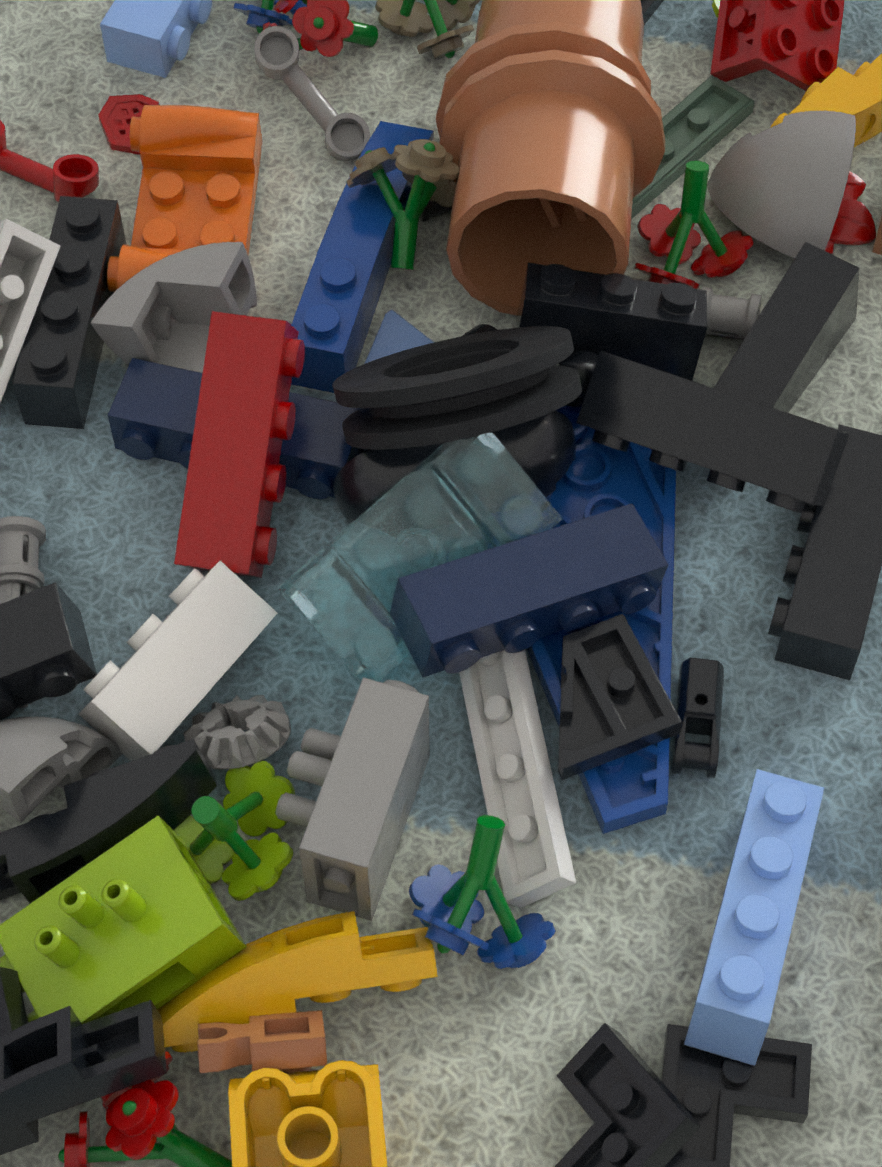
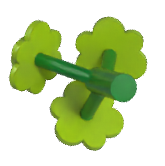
M259 761L252 767L244 766L229 769L225 776V784L230 793L223 799L224 808L213 797H200L192 806V816L190 815L174 829L186 843L209 884L218 882L222 877L224 883L229 886L228 893L236 901L246 900L254 893L263 892L271 888L279 880L283 869L290 863L293 857V849L288 843L282 842L280 836L275 832L266 834L260 841L257 839L244 841L237 833L238 825L245 834L255 837L266 832L269 827L280 829L287 824V821L280 820L276 816V807L282 794L287 792L295 795V789L287 778L275 776L273 766L266 761ZM232 859L233 864L224 870L223 865Z

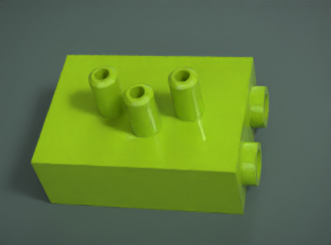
M159 816L146 823L0 924V944L5 952V955L0 957V967L18 972L22 994L26 992L34 1008L27 1015L28 1022L67 1006H71L82 1024L152 1000L156 1009H159L206 974L247 947L184 840Z

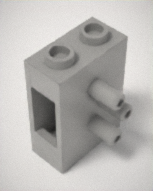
M363 678L342 735L339 736L309 728L305 731L302 739V752H294L289 759L287 767L289 777L322 786L317 801L286 792L278 800L276 816L280 820L307 827L299 846L307 902L343 913L355 911V916L372 921L430 756L429 695L421 694L411 685L401 681L386 680L382 683Z

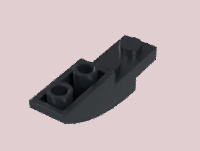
M191 739L177 745L162 747L153 754L111 769L99 770L87 778L65 785L64 791L68 808L52 814L39 815L25 824L0 832V900L22 893L31 904L157 816L165 821L173 830L176 829L192 814L194 802L200 797L208 796L217 787L215 775L195 740Z
M152 1000L84 1024L80 1022L71 1006H67L35 1019L0 1037V1155L39 1142L38 1119L167 1074L163 1020Z

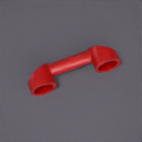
M0 120L1 171L54 193L57 202H59L60 196L86 197L99 186L98 164L88 156L79 154L66 155L56 160L53 168L8 150L6 146L5 125Z

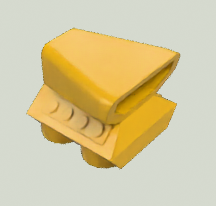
M339 1060L327 1064L321 1070L284 1073L279 1069L262 1068L252 1071L244 1078L230 1079L228 1097L232 1167H387L378 1064L361 1066L353 1061Z

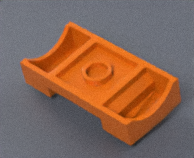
M145 105L141 117H132L130 123V146L132 151H140L143 170L131 246L123 244L119 256H110L107 282L110 292H115L131 277L151 264L189 248L212 243L243 242L249 256L263 142L259 113L189 105Z

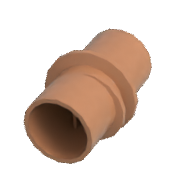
M482 0L475 44L466 51L446 74L437 107L436 124L440 137L439 144L446 149V152L453 156L452 162L460 169L458 177L454 179L455 190L446 251L452 274L473 298L499 312L517 316L528 262L541 265L561 264L573 270L605 275L612 273L624 275L629 260L632 200L653 182L665 153V135L661 109L651 97V80L642 66L644 21L641 0Z

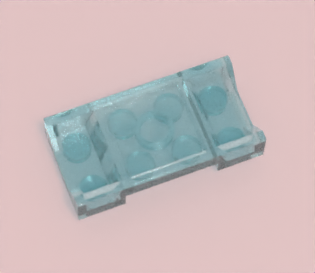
M492 432L445 442L281 584L277 590L310 622L340 657L351 677L359 685L363 678L380 682L410 655L390 615L398 578L550 530L563 518Z

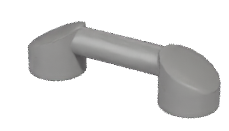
M272 26L264 29L257 36L254 45L255 60L259 69L269 78L283 80L325 131V146L331 156L342 161H351L359 158L370 139L367 123L363 118L353 113L338 114L299 67V44L297 38L290 30L281 26Z

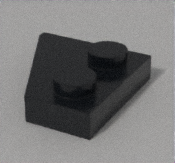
M623 614L563 636L558 773L562 780L680 734L682 721Z

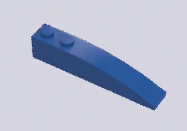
M380 121L360 157L368 150L373 151L382 147L386 148L388 154H392L396 145L408 146L409 142L417 139L432 141L434 131ZM396 168L387 172L386 175L405 210L412 183L408 182L403 177L402 171ZM376 180L369 184H359L352 188H349L346 183L330 219L291 324L299 331L298 339L303 340L305 344V357L301 375L299 378L292 377L291 385L334 393L333 382L357 366L392 259L395 218Z

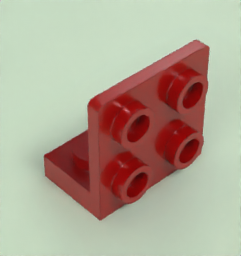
M720 0L710 74L724 82H728L766 69L805 91L814 82L822 83L837 68L844 0Z

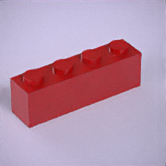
M214 311L211 313L174 560L176 565L210 571L221 561L236 575L262 578L264 565L270 566L273 563L277 546V530L270 527L273 502L280 503L282 501L286 486V467L279 464L282 440L291 439L296 416L295 404L288 402L292 377H300L305 357V344L303 340L298 339L299 331L286 320Z

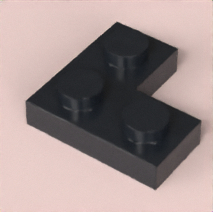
M606 1023L599 1028L556 1075L593 1120L594 1124L555 1167H664L701 1127L620 1032Z
M667 1025L661 1081L701 1127L664 1167H730L734 1114L798 1123L805 1122L809 1107L812 1044L764 1038L756 1064L753 1066L684 1045L688 1027Z

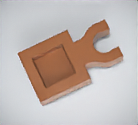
M322 1010L249 1016L250 1023L248 1024L222 1022L198 1024L199 1039L197 1046L200 1073L219 1072L241 1065H252V1071L262 1068H274L284 1073L310 1071L315 1066L327 1065Z

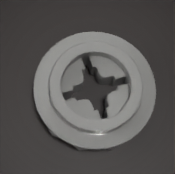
M236 695L231 702L225 704L214 702L210 712L198 713L193 716L192 726L184 732L185 741L195 740L211 769L229 770L254 765L274 754L288 740L291 733V724L282 702L267 701L264 695H256L249 700H242Z

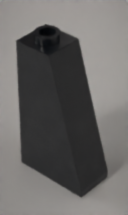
M805 242L714 388L789 413L856 319L860 268Z

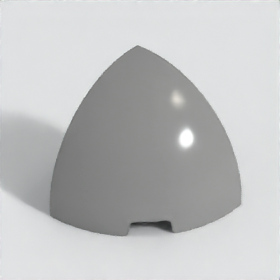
M826 110L797 112L784 116L782 123L768 128L757 135L752 136L750 132L747 133L725 153L710 176L707 186L715 205L731 222L763 244L792 258H796L805 242L825 251L839 212L851 166L856 133L855 115Z
M243 242L201 245L169 255L151 264L131 277L106 300L91 321V325L106 345L128 365L132 358L203 373L212 311L247 315L250 308L257 306L253 271Z
M33 716L0 720V807L22 823L57 785L64 790L65 785L87 778L99 770L108 769L122 755L119 746L103 734L89 727L64 719Z

